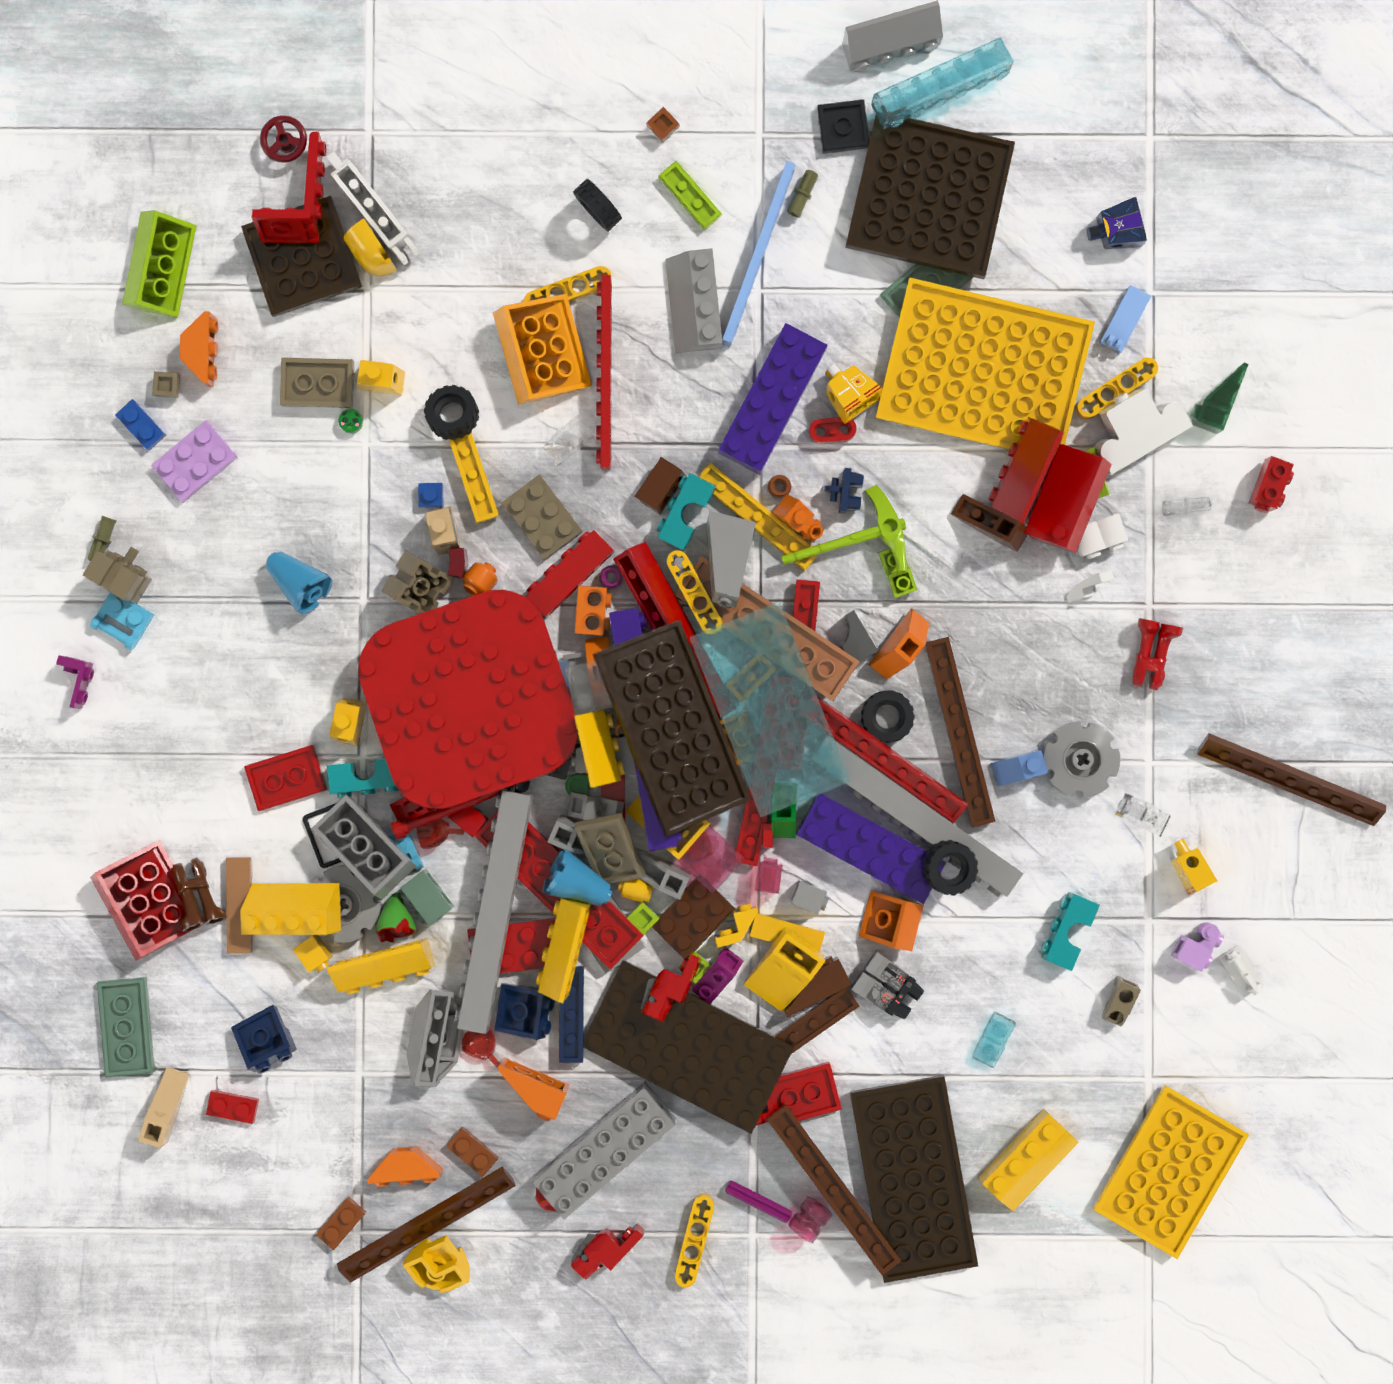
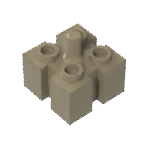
M130 547L125 557L109 550L106 553L97 550L83 573L84 577L104 587L120 599L133 603L139 602L152 581L151 578L146 576L147 571L132 564L139 553L134 547Z
M405 550L396 565L400 570L395 577L393 575L389 576L381 591L421 614L437 608L439 604L435 601L439 593H446L454 578Z

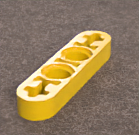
M604 266L594 267L530 291L524 297V302L531 301L532 297L542 299L544 298L542 295L544 292H546V297H550L551 291L555 288H559L564 294H567L569 302L597 292V282L600 281L592 282L594 287L590 288L587 276L594 280L598 277L597 273L602 272L603 275H611V272ZM577 280H582L585 282L586 287L584 291L576 292L572 288L573 283Z
M1150 357L1143 358L1098 387L1077 403V415L1082 419H1090L1100 413L1101 410L1115 403L1113 399L1123 393L1129 394L1157 374V362ZM1143 363L1145 366L1150 365L1152 367L1149 371L1150 375L1148 372L1139 377L1136 375L1137 372L1143 369ZM1123 376L1132 378L1133 385L1131 388H1124L1121 385V378ZM1103 389H1110L1113 392V399L1111 401L1102 399L1101 391ZM1096 398L1099 404L1090 409L1091 414L1088 411L1083 412V402L1088 405Z
M676 550L671 552L667 557V565L700 627L709 635L720 633L723 628L722 618L689 557L682 551ZM675 556L679 558L684 557V560L681 562L685 570L688 567L690 568V571L682 573L679 577L677 573H681L680 568L677 565H672L675 562ZM687 576H693L696 580V585L692 589H686L683 586V580ZM698 597H705L707 600V606L703 610H697L694 606V601ZM711 608L713 613H709V616L712 620H718V623L715 625L717 629L715 630L707 629L706 625L709 624L707 618L704 616L701 619L699 616L707 613Z
M704 1193L697 1195L693 1200L675 1270L676 1283L683 1288L692 1286L696 1281L714 1211L713 1198ZM703 1200H706L710 1208L704 1209L703 1218L693 1217L694 1214L699 1216L700 1206L697 1203H702ZM694 1223H701L704 1226V1231L700 1235H695L691 1232V1226ZM689 1246H694L698 1249V1255L694 1258H689L685 1255V1249ZM686 1263L690 1264L689 1275L692 1278L688 1277L684 1281L679 1273H684Z

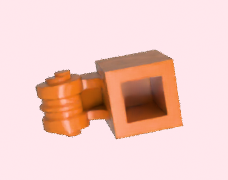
M788 494L772 511L788 527L801 533L805 541L814 543L823 534L824 529L820 524L821 522L818 519L814 520L812 518L814 514L799 499Z

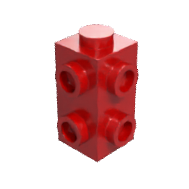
M1274 456L1264 459L1248 503L1254 505V509L1262 513H1268V511L1271 512L1278 509V507L1280 508L1286 497V494H1284L1285 487L1291 483L1294 476L1292 471L1294 464Z

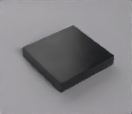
M864 99L817 105L823 154L868 149L869 133Z

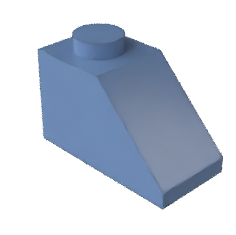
M1033 750L991 763L998 786L1048 773L1042 750Z

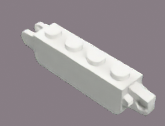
M334 151L326 158L334 168L330 173L335 182L391 253H395L403 265L407 264L406 256L399 249L407 245L408 249L415 256L420 253L411 242L408 233L353 163L347 159L341 161Z

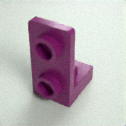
M58 655L56 664L64 666L63 671L74 674L78 673L70 708L81 709L88 698V692L86 691L88 682H91L94 676L93 663Z
M724 947L713 965L695 984L692 991L711 1004L735 977L744 961L727 947Z

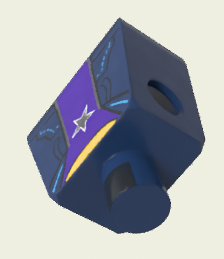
M1137 197L1101 211L1096 217L1097 225L1086 228L1088 240L1101 239L1103 248L1106 250L1142 247L1147 241Z

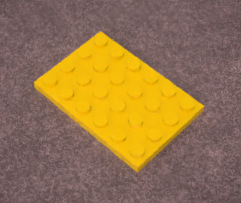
M1164 1084L1093 1206V1210L1178 1259L1249 1134Z

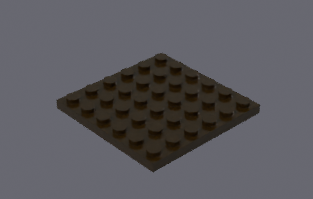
M877 110L845 248L985 279L1015 142Z

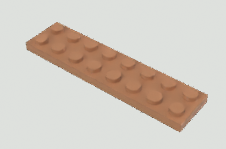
M701 556L694 569L712 600L709 560ZM687 576L683 582V586L686 589H692L696 585V580L693 576ZM743 583L736 608L722 607L718 603L713 602L722 618L724 629L833 702L860 663V661ZM679 588L675 596H677L682 601L687 603L682 591ZM705 597L695 599L694 606L697 610L706 608L707 600ZM712 608L703 615L711 619L709 613H713Z

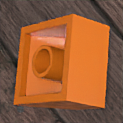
M870 890L859 937L895 949L912 951L924 905Z

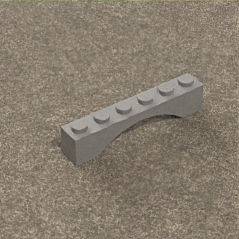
M560 815L554 825L548 843L586 856L574 828L577 821ZM635 847L645 871L644 877L640 879L658 891L680 900L692 871Z

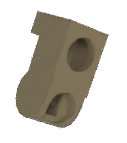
M1117 976L1114 982V989L1103 1010L1102 1019L1120 1027L1123 1026L1141 992L1139 986Z

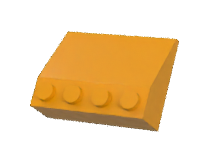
M567 294L505 305L493 312L518 405L548 399L592 386Z

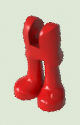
M1139 618L1138 628L1141 631L1140 651L1136 654L1132 684L1141 687L1145 679L1146 670H1150L1152 673L1149 688L1157 691L1163 685L1165 679L1164 668L1171 640L1180 637L1183 628ZM1159 628L1155 656L1150 658L1154 636Z

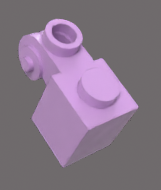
M1203 922L1198 926L1197 933L1201 937L1199 940L1194 941L1181 935L1171 954L1172 957L1200 972L1204 968L1207 969L1213 958L1211 956L1213 948H1218L1224 938V935L1220 934L1218 927L1208 922Z

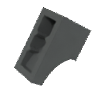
M853 610L846 614L844 617L848 626V634L845 643L840 648L861 662L878 652L855 611Z

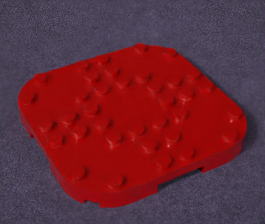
M490 590L394 622L378 630L367 641L362 650L358 667L359 680L391 777L399 791L415 804L429 809H449L468 803L479 797L553 773L569 760L575 749L579 737L575 721L577 714L546 624L537 607L526 597L516 592Z

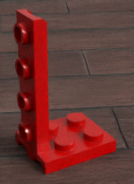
M311 132L309 135L304 209H271L267 207L252 209L251 218L262 243H319L317 225L318 219L322 218V207L319 204V198H323L324 190L321 177L325 176V165L322 162V158L327 154L326 142L322 141L319 132Z

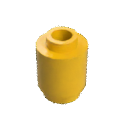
M640 878L622 881L618 887V891L622 892L621 897L640 903L643 901L649 903L653 886Z

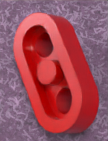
M840 417L822 418L812 422L809 428V436L812 441L818 444L847 442L855 436L857 427L854 420L844 424ZM846 426L848 433L842 434L840 427ZM818 428L824 429L825 434L823 436L817 435L816 430Z

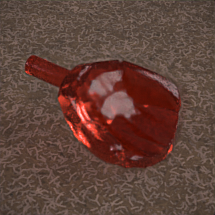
M441 818L418 827L416 833L420 847L422 849H430L441 845L448 838V834L464 835V830L449 828V823Z
M489 1027V1031L486 1034L472 1031L466 1032L462 1039L463 1052L479 1060L489 1059L498 1068L500 1062L493 1055L496 1048V1039L491 1028Z

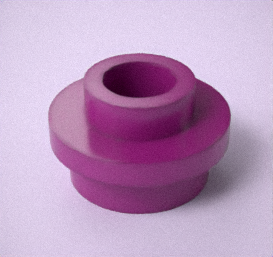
M606 566L601 570L599 580L603 587L612 590L622 584L623 576L618 567ZM610 573L616 576L613 582L607 580V576Z

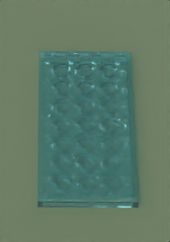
M780 602L689 637L760 817L851 782Z

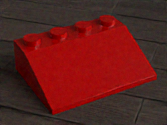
M1028 417L1027 421L1023 420L1017 432L1020 434L1017 443H1012L1008 452V456H1010L1007 466L1003 464L998 474V478L1001 480L997 488H992L988 497L992 508L1021 523L1025 522L1064 434L1063 431L1031 417Z
M160 840L95 872L90 877L135 961L190 932H183L181 929V921L186 915L182 896L178 894V888L174 880L173 863Z

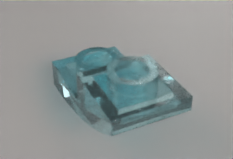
M994 1011L981 1035L972 1058L994 1068L1005 1050V1044L1014 1030L1016 1022Z

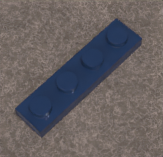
M576 966L569 996L564 1003L559 1002V1063H583L584 966Z

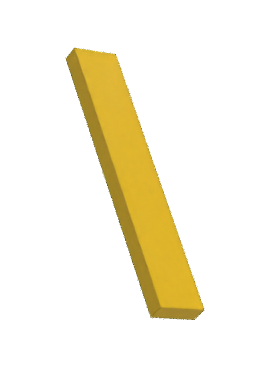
M711 462L698 476L716 485L717 487L712 496L739 518L756 522L754 530L784 555L812 547ZM818 555L793 563L805 572Z

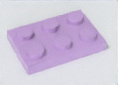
M205 420L151 466L179 500L184 503L238 457L209 421Z

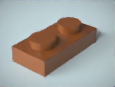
M464 1127L458 1131L446 1146L481 1177H484L499 1158Z
M348 1196L317 1232L316 1236L331 1249L335 1250L365 1215L366 1211Z

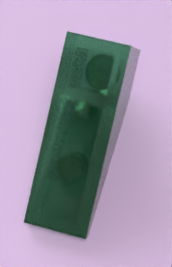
M1242 363L1199 403H1195L1190 414L1193 417L1192 424L1215 434H1219L1224 430L1249 364Z

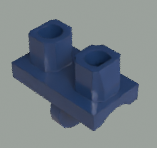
M844 468L841 487H838L839 478H832L831 486H824V492L830 493V502H837V494H840L838 513L846 514L847 511H858L861 507V497L849 496L850 487L862 489L864 475L851 472L852 468Z

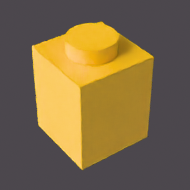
M319 935L311 936L293 949L308 973L314 969L317 973L330 965L328 960L333 957Z

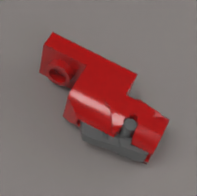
M693 954L690 955L689 959L685 958L680 968V971L683 972L682 976L663 969L656 978L649 979L641 1006V1013L663 1022L674 1005L672 1000L681 1004L684 1003L702 959Z
M638 1223L633 1228L629 1226L620 1236L622 1240L608 1228L598 1232L596 1235L588 1234L572 1257L571 1267L584 1279H588L602 1268L603 1265L611 1271L644 1236V1229Z

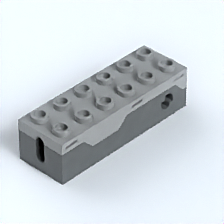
M645 1081L536 1173L533 1184L536 1186L535 1199L543 1210L558 1212L563 1220H565L675 1126L674 1115Z

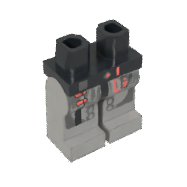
M875 950L864 968L883 981V983L862 970L850 988L853 992L864 997L892 1016L894 1014L902 1019H906L911 1008L902 1002L908 994L918 1001L924 990L916 983L914 977Z

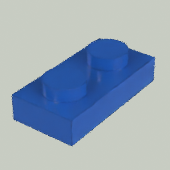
M133 399L115 414L148 451L166 436L164 431Z

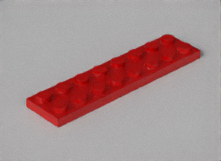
M498 811L475 834V837L486 848L489 841L493 842L494 832H491L493 818H497ZM528 821L518 880L553 913L557 900L560 901L561 897L547 895L543 892V885L546 878L549 879L551 874L549 870L560 851L553 844L548 843V840ZM609 900L607 904L603 903L601 906L591 904L582 942L611 970L644 934Z

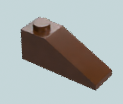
M962 494L951 513L952 516L1018 552L1027 537L1024 533L1026 527L1023 523L965 494Z
M831 955L825 958L824 964L813 979L784 1009L787 1017L852 985L838 957L833 958Z

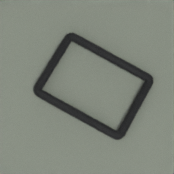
M337 803L303 816V823L321 868H327L342 861L337 858L327 863L323 862L307 819L329 811Z

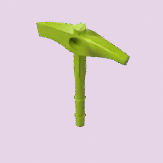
M872 486L864 491L875 507L878 518L877 526L782 555V563L785 565L841 547L881 537L893 554L897 573H907L906 549L902 531L906 529L905 520L903 518L898 519L893 506L879 486Z

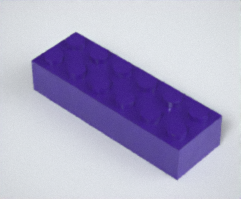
M785 323L719 447L718 454L761 475L828 345Z
M817 793L796 835L924 904L932 890V887L924 880L923 871H921V866H923L922 860L926 855V851L823 794ZM942 860L939 865L940 873L942 872L946 864L944 860Z

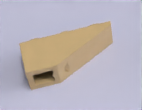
M171 1067L166 1068L145 1116L138 1138L139 1142L162 1148L169 1142L190 1077L189 1073Z

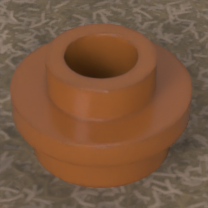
M775 475L768 482V491L772 497L782 499L787 494L789 495L791 482L784 475ZM777 483L783 484L784 489L782 491L775 489Z

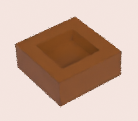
M662 107L646 122V126L663 143L680 127V123Z

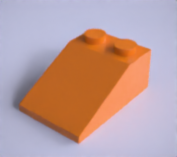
M504 1057L497 1069L531 1110L537 1113V1117L546 1121H550V1119L556 1120L570 1084Z

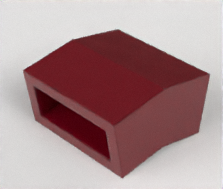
M465 548L449 549L450 564L447 574L462 579L469 566L467 550Z

